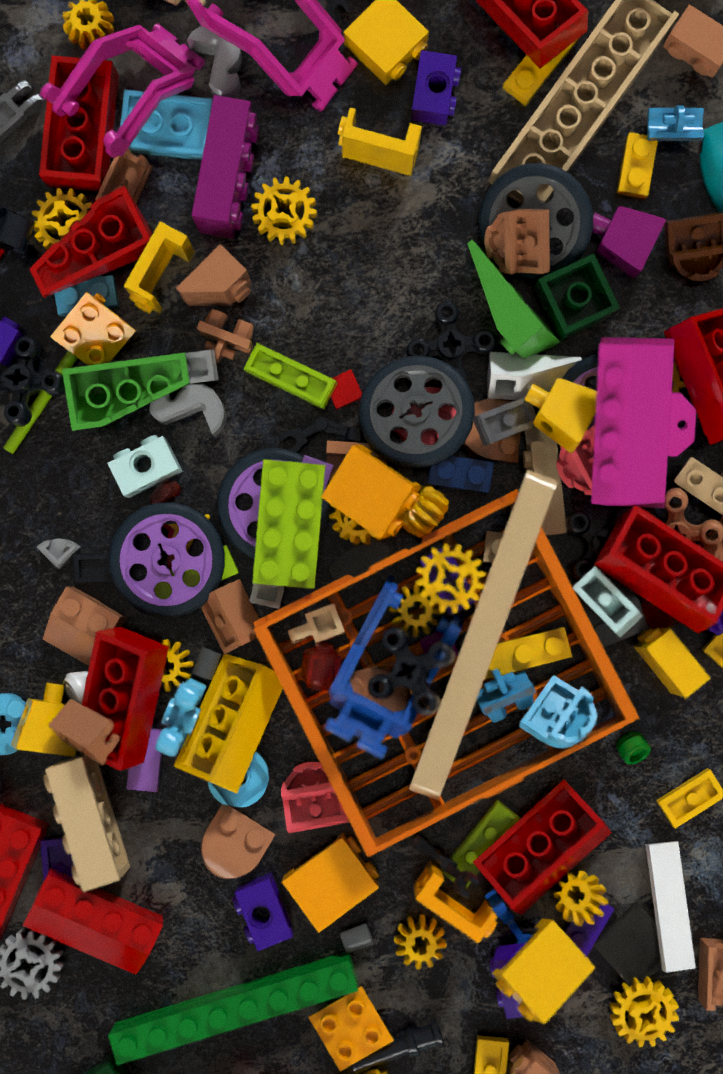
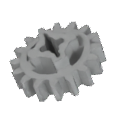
M21 929L16 933V938L10 935L5 940L6 945L2 944L0 946V955H2L0 956V977L4 978L0 987L2 989L8 985L12 987L11 996H14L18 991L22 992L23 1000H26L30 992H32L35 999L39 998L42 994V989L48 993L53 987L52 982L56 983L61 977L56 971L64 967L63 962L57 961L63 954V950H55L53 948L57 943L56 940L49 942L46 940L47 936H37V932L30 930L28 935H26L25 931ZM17 948L15 952L16 959L10 962L11 954ZM26 960L28 963H32V962H33V964H34V963H36V964H35L34 967L32 968V965H31V964H27V965H26V964H22V963ZM48 965V972L45 978L42 979V968Z

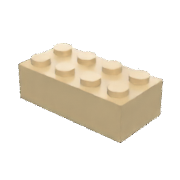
M81 754L59 761L45 769L47 775H44V783L48 793L53 794L56 803L53 806V812L57 823H62L65 833L62 838L66 853H71L74 862L72 874L77 885L80 884L84 892L120 880L130 868V863L99 763Z

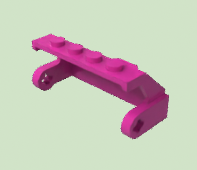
M601 337L599 343L591 504L630 507L636 504L639 507L664 508L667 456H678L694 442L696 409L680 392H671L674 339ZM679 421H685L684 427L679 428L677 426Z

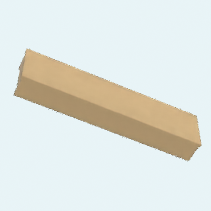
M615 0L493 169L489 183L493 184L498 177L508 170L523 164L544 163L557 166L569 172L671 30L679 13L676 11L671 13L653 0ZM548 184L540 185L537 190L539 199L547 202L554 193L553 188ZM513 190L508 194L521 205L523 204L524 197L521 192Z

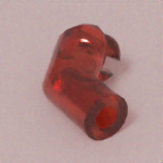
M162 481L151 494L150 504L165 503L171 497H177L180 494V485L176 481Z

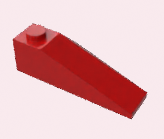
M125 185L97 199L90 206L91 210L79 222L76 221L70 227L71 230L58 243H54L29 269L43 297L130 264L140 258L153 234Z

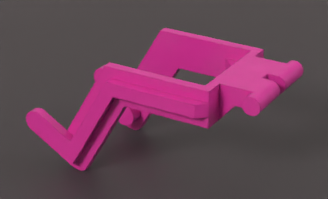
M187 0L201 26L250 54L286 95L302 96L306 90L309 91L316 99L312 105L320 112H322L337 92L336 87L332 83L335 81L337 84L342 85L358 65L353 58L348 57L345 59L338 51L345 38L341 35L340 27L317 0H294L319 29V40L298 68L290 73L258 38L222 18L224 13L218 6L211 4L207 9L199 0Z
M158 23L154 25L151 32H148L141 25H136L94 40L61 89L51 83H47L42 88L40 95L53 104L52 110L57 115L64 116L68 114L73 116L79 109V103L76 102V99L102 61L131 50L136 52L165 76L151 82L117 133L110 130L105 135L103 143H105L106 153L112 158H116L119 155L122 157L159 103L192 87L195 80L193 74L196 69L200 70L205 60L185 44L179 45V39Z

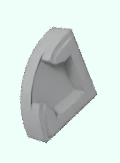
M61 538L46 540L37 546L58 569L82 548L71 540Z

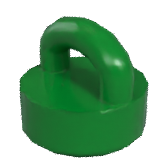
M637 731L624 734L616 743V749L622 760L630 765L642 762L651 751V746L647 740Z

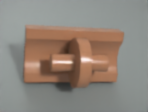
M212 309L205 322H199L197 330L200 331V335L218 342L215 344L207 341L205 345L206 350H214L216 363L219 364L223 356L231 360L234 359L236 351L228 349L227 346L251 354L254 347L251 342L254 331L253 324L238 319L233 333L223 330L228 316L223 312Z

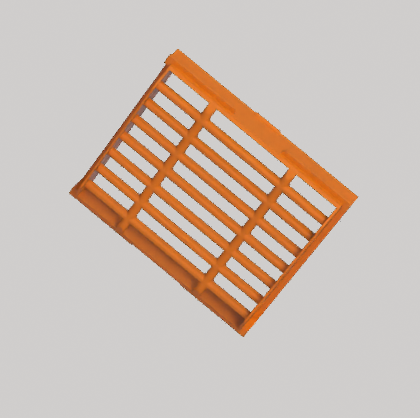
M517 489L423 536L422 544L410 550L403 549L371 565L368 571L354 578L348 574L253 622L255 625L253 629L367 857L431 826L482 798L488 799L523 781V777L639 719L541 527L527 566L536 562L544 578L516 592L511 608L549 589L558 606L504 633L501 632L498 643L524 637L564 616L572 632L567 635L569 646L572 647L578 644L586 660L555 676L569 683L592 671L600 688L590 692L593 697V703L595 704L606 698L616 716L594 726L588 736L579 743L566 748H555L546 744L547 751L445 803L441 795L438 801L429 798L434 809L377 838L375 837L368 819L419 793L409 790L411 785L409 784L362 808L355 791L408 764H411L414 771H416L426 742L416 746L409 732L408 734L400 735L398 739L405 751L404 753L348 781L340 764L365 752V750L357 747L358 742L334 753L327 739V736L333 733L324 729L326 723L320 725L313 711L314 708L331 700L328 692L330 687L307 698L299 681L346 658L359 633L353 620L370 612L379 595L378 593L347 609L338 591L439 540H442L443 544H448L450 551H454L457 542L453 533L507 506H510L512 511L519 494ZM484 540L461 551V553L465 554L469 550L473 551L470 560L481 556L484 549ZM454 557L458 566L464 564L462 560ZM489 572L485 576L478 578V583L485 585ZM418 573L398 583L396 592L403 595L402 588L405 586L409 591L413 590L414 584H416V581L423 579V575ZM471 573L465 576L469 586L472 580ZM476 589L474 593L480 599L482 591L481 589ZM328 598L330 604L334 603L350 642L293 671L285 654L313 641L314 637L312 636L297 644H293L290 638L279 643L270 626ZM479 600L476 601V602H474V605H475L476 607H477V604H478ZM436 603L432 606V609L439 608L440 604ZM418 607L410 611L408 615L413 614L411 618L418 619L419 614H424V607ZM474 614L464 619L459 635L468 631ZM404 620L395 625L391 621L375 629L359 659L363 669L374 666L390 667V670L393 669L396 662L394 654L374 664L367 647L382 640L383 634L389 628H401L405 623ZM420 641L409 646L410 651L416 656L424 653ZM458 656L455 657L453 663L448 667L439 668L431 683L451 674ZM494 677L484 679L481 689L485 688V683L494 680ZM550 679L534 686L536 691L535 694H532L534 702ZM515 703L504 707L507 714L518 709ZM437 712L428 716L417 713L411 728L436 716ZM483 713L469 719L463 736L492 722L488 715L484 716ZM519 728L452 763L447 779L533 735ZM386 734L382 743L393 737Z

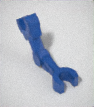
M494 889L485 895L496 915L501 918L504 924L507 923L517 938L515 944L528 942L533 935L522 933L514 921L513 913L506 906L498 892Z

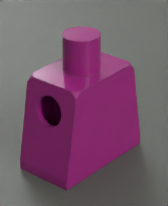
M618 206L611 220L594 213L592 232L602 236L596 252L629 276L636 278L642 271L666 219L623 206Z

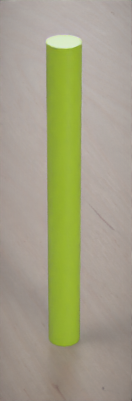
M67 351L55 371L63 375L62 369L71 368L77 357ZM40 391L30 406L32 411L31 421L25 426L16 427L3 447L6 451L14 454L51 399V395L45 391Z

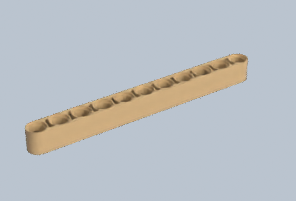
M527 470L409 787L411 791L437 801L440 798L558 480Z

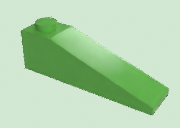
M473 240L467 243L495 325L504 337L500 342L511 355L517 352L525 359L557 346L560 343L559 339L539 315L524 302V298L512 284L506 281L507 278L498 270V267L488 258L487 254Z
M185 352L62 369L72 431L103 427L190 383Z

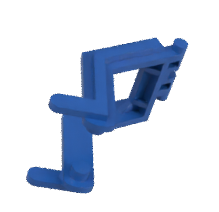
M391 575L386 579L378 598L328 691L331 697L330 704L341 709L336 720L330 717L324 727L325 730L348 742L353 735L359 737L356 746L382 759L387 750V747L381 744L385 735L388 734L398 739L400 735L408 734L417 716L413 706V692H411L404 710L392 712L354 692L349 679L387 606L397 609L403 598V595L396 592L398 585L392 583L395 577ZM460 612L458 616L453 615L451 620L442 616L436 627V631L443 634L439 642H444L451 646L454 644L462 629L465 614ZM442 649L438 653V657L440 660H442L445 655ZM439 667L429 671V676L426 680L428 687H430Z

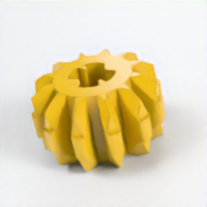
M78 0V4L69 1L68 6L71 11L63 12V19L65 20L63 30L69 35L70 42L74 45L79 43L84 51L94 40L114 33V28L111 25L114 22V17L108 11L107 4L103 1L98 3L97 0H88L87 2L85 0Z
M428 485L423 486L418 491V494H420L418 502L411 510L407 509L401 518L404 521L403 528L408 533H412L419 538L431 533L433 528L438 526V523L444 518V514L448 511L449 500L444 497V494Z
M414 584V595L410 594L406 586L403 587L402 592L406 598L401 600L400 608H389L390 612H400L401 615L394 618L392 623L395 625L404 620L405 623L401 628L406 632L409 626L412 625L413 637L418 636V626H421L426 635L429 634L430 629L426 623L429 621L432 625L437 626L439 621L432 618L431 615L432 613L442 614V612H440L439 608L432 609V607L428 606V596L420 597L419 585ZM414 601L420 602L419 607H424V614H419L418 619H412L413 614L408 615L407 612L408 607H412Z
M165 639L162 644L169 646L168 662L174 663V668L169 670L171 674H168L164 668L161 685L164 682L165 691L170 692L172 690V682L178 688L182 683L180 677L184 679L191 678L192 675L185 671L184 668L193 667L194 662H184L183 658L190 654L188 649L178 653L181 648V642H176L171 649L170 641Z
M579 871L577 877L573 873H567L568 882L558 881V885L562 890L553 893L554 897L560 900L555 905L556 910L563 912L562 917L567 922L573 921L577 926H582L584 921L590 925L594 924L593 915L604 916L603 911L599 908L609 904L608 900L602 897L606 892V888L602 884H598L599 879L596 876L590 875L588 877V874L584 871ZM582 894H584L585 896L583 901L579 899L580 903H577L578 897L580 896L581 898H583Z
M424 914L419 915V922L416 923L413 917L409 916L407 917L409 927L399 924L398 931L401 934L394 936V943L400 945L396 949L397 956L405 955L403 961L406 966L415 960V967L418 970L422 967V961H426L427 966L432 968L433 961L431 957L433 956L441 960L443 954L439 949L446 948L447 946L446 940L441 938L445 934L442 927L435 928L437 925L435 918L430 919L426 924ZM422 936V940L425 939V945L419 947L418 943L415 942V938Z

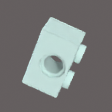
M150 436L140 442L141 447L133 451L127 448L113 455L114 460L109 462L108 465L123 496L131 498L183 472L165 437ZM143 457H149L151 459L150 469L143 473L139 472L137 468L138 461Z
M593 567L573 586L577 594L619 637L624 635L643 617L639 610L596 567Z

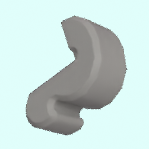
M203 26L196 28L187 39L189 48L197 53L215 55L209 87L212 89L211 94L213 97L218 95L237 99L241 89L237 74L243 62L241 49Z
M202 383L189 384L183 387L174 400H172L173 397L170 394H167L150 403L151 415L164 425L203 411L213 436L216 437L223 431L226 423V411L223 403L212 388Z

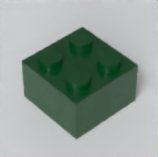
M594 254L538 279L534 286V291L559 341L613 317L620 310Z

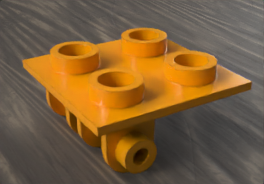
M86 291L50 337L88 366L110 363L136 332V329L104 305L106 300L102 295L96 293L92 296Z
M362 986L358 987L357 992L344 995L308 1017L340 1071L394 1041Z

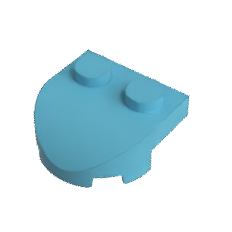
M553 675L521 720L519 727L551 747L566 748L573 746L587 737L596 723L597 713L593 697L585 688L581 687L578 691Z

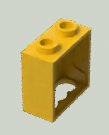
M375 0L343 32V37L345 38L344 45L378 79L387 85L392 79L396 81L404 74L407 69L406 65L413 58L416 60L420 58L421 50H427L429 31L397 0Z
M649 627L648 630L643 631L637 636L639 642L633 647L671 694L687 698L711 679L671 629L659 627L653 629Z

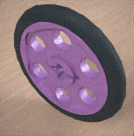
M266 448L246 455L228 470L220 485L217 497V515L221 528L229 542L243 554L252 559L255 558L256 539L248 534V526L251 522L258 521L261 486L256 485L253 477L257 470L262 469L263 459L302 463L304 456L282 448ZM241 493H247L253 499V505L247 511L239 510L236 506V498ZM322 499L319 541L328 527L329 515L332 512L330 503Z
M174 502L155 503L142 507L132 513L119 526L109 550V571L113 584L120 596L136 610L158 618H176L192 613L208 601L209 593L218 588L225 568V551L221 537L214 525L197 510ZM167 521H174L179 526V532L174 538L168 539L162 533V526ZM140 533L147 534L151 540L149 548L144 551H139L134 546V538ZM192 539H199L204 546L202 554L196 557L189 555L186 549L188 542ZM160 543L168 555L175 556V560L171 562L174 577L166 565L160 566L159 560L163 558V552L159 546ZM138 563L143 564L147 569V576L142 581H135L130 575L132 566ZM189 569H194L200 574V582L195 587H189L183 581V575ZM163 581L169 583L172 587L171 596L164 600L159 599L155 594L156 585Z

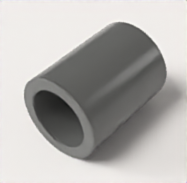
M201 647L192 673L212 680L221 653Z
M367 923L340 933L347 954L374 944Z

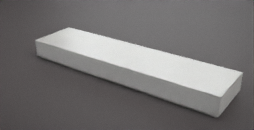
M678 841L645 844L662 971L673 972L695 969Z

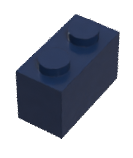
M450 456L440 463L429 466L427 485L438 489L486 496L490 491L494 462Z

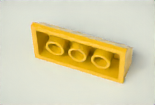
M223 654L200 705L201 712L191 735L187 734L173 767L237 794L283 689L275 671L262 664Z

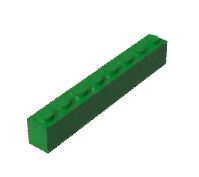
M342 952L115 1022L108 1036L116 1064L120 1065L357 992L359 980L351 953Z

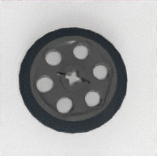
M544 163L523 164L508 170L498 177L488 189L481 203L478 218L479 234L484 249L486 229L493 224L497 215L518 209H549V227L552 228L549 229V239L556 237L563 243L561 253L555 255L550 253L549 273H514L510 275L530 281L538 280L578 261L583 256L592 235L593 210L587 193L570 173L557 166ZM548 184L553 188L554 197L551 201L544 202L539 199L537 190L540 185ZM513 190L521 192L524 197V202L519 208L511 207L508 203V194ZM562 208H568L574 214V220L569 225H562L557 220V213Z
M426 356L404 357L392 361L379 369L368 381L362 392L358 408L359 424L363 436L370 447L383 459L396 465L410 468L428 467L440 463L455 454L465 443L472 429L473 417L475 416L474 398L463 376L451 365L439 359ZM398 379H409L412 382L411 388L407 392L397 391L394 386ZM429 380H439L442 383V389L436 394L428 393L425 390V385ZM391 403L395 408L393 414L389 417H381L377 413L380 404ZM413 405H416L418 408L424 407L421 410L422 416L417 418L415 414L409 415L412 412L411 407ZM446 405L452 406L456 410L455 416L450 420L441 419L438 415L441 407ZM396 429H403L408 433V437L405 442L396 444L390 439L391 433ZM425 431H435L439 435L438 441L433 445L424 444L421 441V436Z

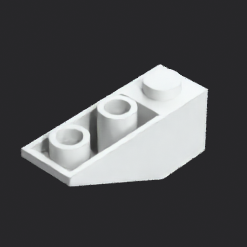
M490 352L487 371L488 399L518 400L524 398L532 384L550 392L557 378H562L570 368L582 359L581 357L537 354L524 359L518 353L511 355L510 353Z

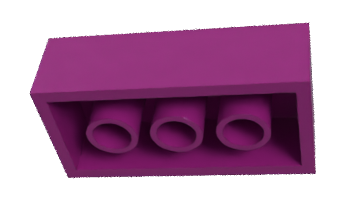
M218 95L213 97L192 210V218L198 232L201 234L234 239L236 230L240 231L242 228L243 212H240L241 201L247 200L249 184L245 183L246 173L252 172L254 154L251 153L252 143H257L259 136V125L256 124L257 113H253L251 101Z

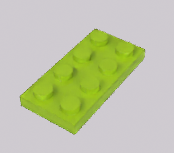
M263 459L252 584L315 589L325 465Z

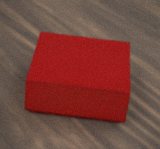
M351 369L332 378L337 381V385L331 395L336 410L361 399L362 391Z

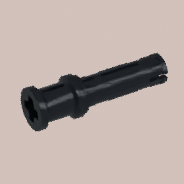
M433 1019L431 1024L415 1030L412 1028L406 1029L403 1036L395 1038L393 1042L354 1063L352 1067L355 1074L409 1054L412 1057H418L422 1051L435 1046L445 1047L437 1020Z

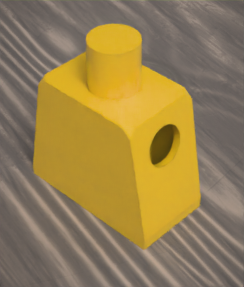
M557 378L550 392L532 384L524 400L540 408L533 421L534 426L565 450L573 453L596 414L597 391L562 378Z
M46 682L43 700L28 698L11 742L13 748L75 757L76 750L64 743L48 726L66 705V703H62L65 685Z

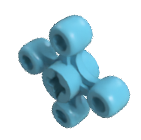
M190 678L179 685L174 698H171L161 724L166 725L167 728L162 729L157 740L155 749L158 752L172 757L176 756L179 749L182 748L187 734H192L201 709L197 708L196 705H199L206 690L205 683Z

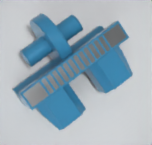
M676 105L675 108H649L647 111V140L702 141L704 138V108H684L683 105Z
M497 668L492 670L494 680L484 684L485 688L480 689L476 699L484 716L488 715L492 722L496 723L505 719L507 713L504 707L512 703L516 704L518 710H525L531 707L534 703L532 694H535L536 691L524 670L516 674L512 671L501 676Z

